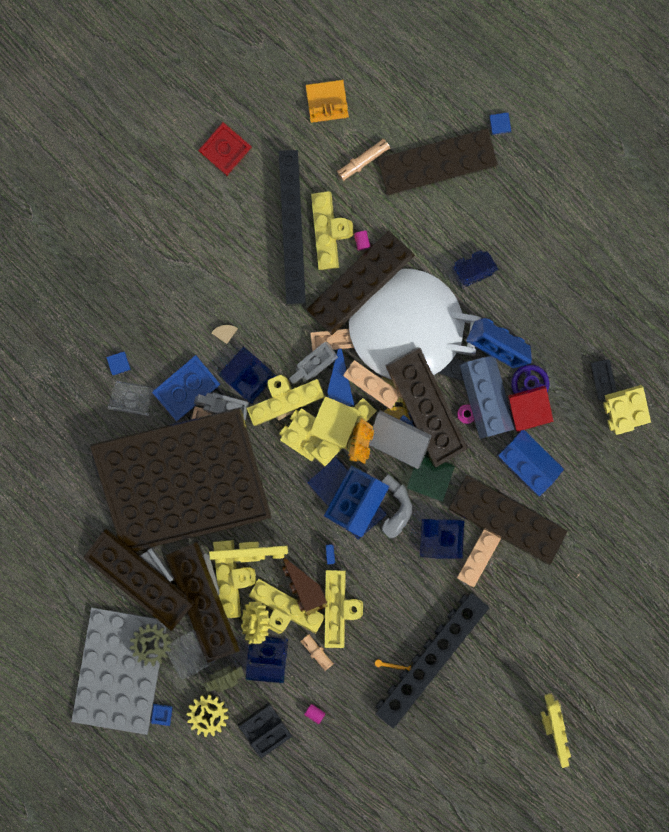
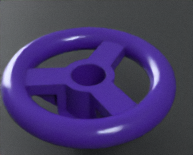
M536 365L520 367L514 373L511 381L514 394L541 386H546L548 392L550 385L547 373ZM530 370L538 372L542 376L544 384L539 383V379L531 375ZM524 372L526 376L524 386L518 390L517 380ZM529 380L534 382L533 387L528 386Z

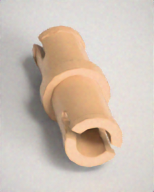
M310 634L300 641L311 654L310 657L314 658L324 671L334 664L323 652V647H319Z

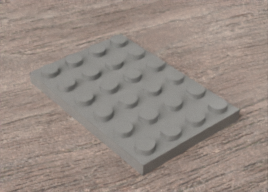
M91 608L72 722L148 735L160 663L156 661L155 666H152L151 662L145 666L144 660L138 663V655L132 656L135 650L130 649V646L134 645L130 639L136 638L133 634L135 631L140 633V626L146 629V625L149 623L151 628L155 624H158L157 629L159 630L164 627L163 633L165 634L166 627L153 617ZM154 632L144 633V635L153 636L155 634ZM156 638L151 642L147 641L149 645L146 652L154 647ZM160 638V646L163 647L164 643L162 638ZM138 642L139 650L141 652L143 650L142 644ZM151 653V654H148V655H147V657H156V656H158V655H156L155 653Z

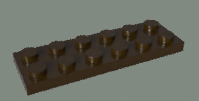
M488 129L377 159L387 196L498 166Z
M388 230L306 310L333 335L415 256L414 253Z
M417 347L386 364L385 367L414 427L432 435L426 450L432 465L437 467L467 450L465 441L421 348Z
M468 475L462 482L448 509L548 565L552 563L568 532Z
M107 529L101 533L83 557L171 632L195 603Z
M198 542L165 555L178 589L195 602L188 611V615L207 663L240 651Z

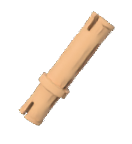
M382 139L357 158H352L350 163L337 171L339 177H342L341 179L345 181L354 173L362 171L361 168L389 150L390 146L386 140Z

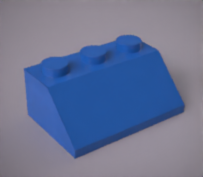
M482 318L474 322L466 342L511 368L531 363V346L526 344L524 339L512 336L507 329L495 326L490 319Z
M525 430L520 431L497 455L538 497L554 483L564 470Z
M351 466L324 517L362 537L390 486Z

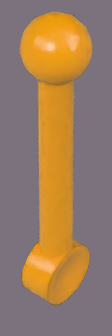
M379 659L375 661L376 667L385 666L400 670L405 668L409 670L411 666L405 667L385 663Z

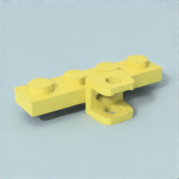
M330 191L311 194L319 270L339 268L336 240L348 239L354 235L353 222L345 218L334 219L332 193Z
M279 375L268 380V388L273 398L248 407L247 410L253 426H257L323 399L325 395L318 379L292 389L288 379ZM281 382V387L277 388V384Z
M364 398L354 407V409L361 411L357 423L360 422L361 418L367 422L377 411ZM353 434L346 447V450L348 452L350 451L351 446L354 447L353 445H351V442H356V440H353L352 437L357 436H354ZM323 440L311 455L325 467L342 448Z
M234 540L213 542L214 551L234 549ZM226 558V562L215 563L217 584L220 592L218 596L227 618L241 617L239 588H246L256 584L255 569L250 567L236 568L234 558Z
M259 541L239 543L240 549L209 552L210 560L215 559V563L226 562V558H234V561L254 562L265 559L267 555H273V559L284 558V554H288V545L259 548Z
M326 570L325 599L328 607H325V648H345V620H356L363 616V602L361 600L345 599L346 570ZM352 606L357 608L356 613L352 611Z
M260 579L257 580L249 595L250 598L257 602H262L263 605L273 610L268 625L270 630L277 634L284 632L290 620L316 634L325 618V615L317 611L306 616L305 611H300L297 604L298 600ZM275 621H279L281 625H277Z
M552 693L547 694L544 697L549 716H546L544 711L540 712L546 734H553L561 767H568V758H571L568 746L565 747V743L568 741L558 700H554Z

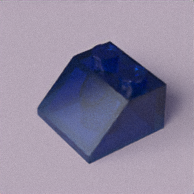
M480 250L471 255L472 258L466 261L465 258L454 262L455 266L451 269L460 289L490 277L499 270L488 251L483 253Z
M244 346L218 374L250 404L268 386V380L276 377L267 366Z
M422 519L420 557L463 559L465 521Z
M265 637V641H262L261 644L249 643L246 680L284 684L288 639Z

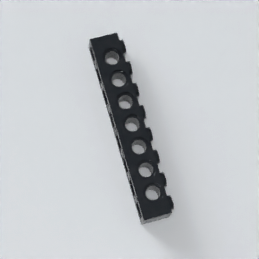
M298 150L279 151L286 305L303 306L306 305L299 156Z
M464 593L458 601L460 603L458 608H453L446 616L448 618L446 623H441L435 630V637L432 640L429 638L423 645V652L420 655L417 653L413 657L411 668L409 670L405 668L402 671L397 685L393 683L387 691L389 695L385 700L380 699L376 704L375 708L377 710L375 715L393 729L490 608L473 593ZM463 609H471L472 614L469 618L462 617L461 612ZM451 624H459L460 629L457 633L449 631ZM442 638L448 641V645L445 648L437 646L438 641ZM434 654L436 656L435 662L427 663L425 661L426 656ZM416 669L424 671L422 678L417 679L413 676ZM404 684L412 686L410 693L405 694L401 691ZM393 699L400 701V706L396 709L389 706L390 701Z

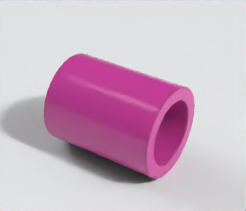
M367 231L354 233L357 250L369 249L370 243Z
M310 704L304 715L319 724L326 713Z

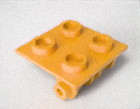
M343 80L306 85L311 123L349 118Z
M361 418L360 422L354 427L353 435L357 437H352V439L356 440V442H351V445L354 447H350L348 456H350L351 461L357 462L358 460L365 464L366 459L370 455L369 443L373 439L374 429L373 426Z

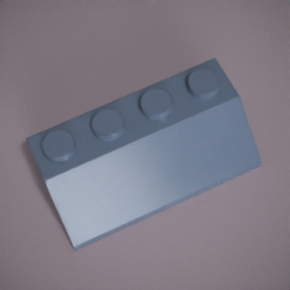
M489 356L460 364L479 438L514 430L515 426L496 358Z

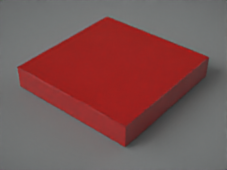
M222 122L198 152L228 176L250 151L252 146Z
M546 386L508 396L516 432L554 422Z

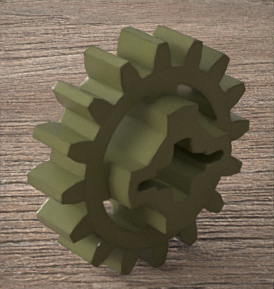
M149 623L146 625V629L140 626V633L135 631L133 634L136 638L130 639L134 643V645L130 646V649L135 650L132 656L138 655L137 662L139 663L144 660L145 666L149 662H151L152 666H155L156 661L161 664L163 662L162 657L168 658L166 651L172 650V648L168 647L172 640H167L170 634L163 633L164 627L160 630L157 629L158 624L151 628ZM147 632L155 633L153 636L144 635ZM156 638L154 647L146 652L149 645L147 641L151 642ZM160 638L163 640L164 648L160 646ZM138 642L142 644L143 650L141 652L139 650ZM151 653L158 655L156 657H147Z
M229 665L213 672L210 675L211 679L204 682L203 685L207 692L217 690L219 693L235 686L238 683L237 679L244 676L245 673L241 666L232 669Z

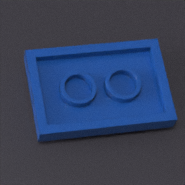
M195 355L152 393L176 421H179L196 406L194 404L195 396L211 394L221 384Z

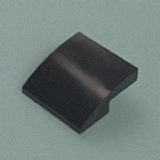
M267 703L238 724V727L261 759L293 737L270 703Z

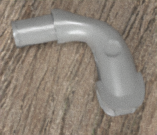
M388 474L382 482L390 486L389 490L394 493L393 496L399 500L401 505L392 518H388L384 522L382 532L389 538H395L408 523L412 515V504L405 485H401Z

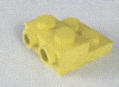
M642 385L605 395L606 402H603L606 414L609 413L610 420H607L608 427L616 435L633 431L636 426L651 423Z
M301 408L300 411L295 410L292 414L290 426L287 427L285 425L279 435L282 436L280 440L310 461H313L314 457L311 453L323 440L310 435L316 418Z

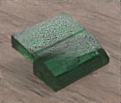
M424 455L421 466L418 469L413 468L406 488L443 502L455 465L444 462L434 467L428 455Z

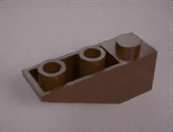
M283 559L284 566L281 567L285 576H289L292 581L289 584L292 593H297L299 597L297 604L300 611H305L307 616L328 607L320 585L289 560Z

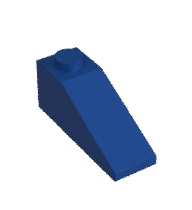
M338 349V358L334 363L326 397L347 406H354L349 380L343 377L347 371L342 349Z

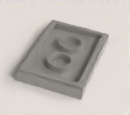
M379 411L373 425L374 436L370 440L369 445L418 469L421 466L432 435L383 411Z

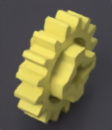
M249 602V604L245 605L246 610L242 611V634H246L245 640H248L249 643L261 644L262 641H265V636H268L267 631L270 629L268 625L270 621L269 612L265 611L266 606L262 605V602Z
M211 694L206 699L204 695H201L200 701L195 698L193 700L195 705H189L192 711L187 712V715L191 716L187 722L193 723L191 730L197 728V735L204 732V737H207L209 732H211L212 736H215V730L221 733L222 728L220 726L226 727L227 723L224 720L229 718L228 715L224 714L228 711V708L222 707L225 702L219 703V697L216 696L215 699H212ZM209 703L214 704L218 708L214 709L213 707L209 706ZM201 705V713L195 715L196 709ZM206 711L209 714L212 713L210 720L207 717H203ZM221 716L219 723L215 726L214 719ZM201 722V723L205 724V725L207 726V728L202 727V726L199 725L198 723Z

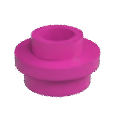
M461 406L457 413L458 419L465 424L472 423L474 417L471 406ZM464 411H470L471 416L469 418H466L464 416Z

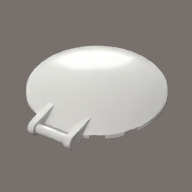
M401 269L349 318V333L359 358L382 377L391 379L385 365L417 347L421 348L433 375H435L450 363L456 353L476 355L475 346L470 343L467 344V347L461 346L465 322L471 323V331L474 322L480 320L481 317L462 314L460 305L453 292L435 276L416 269Z

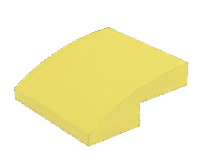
M325 396L310 435L346 449L361 411Z

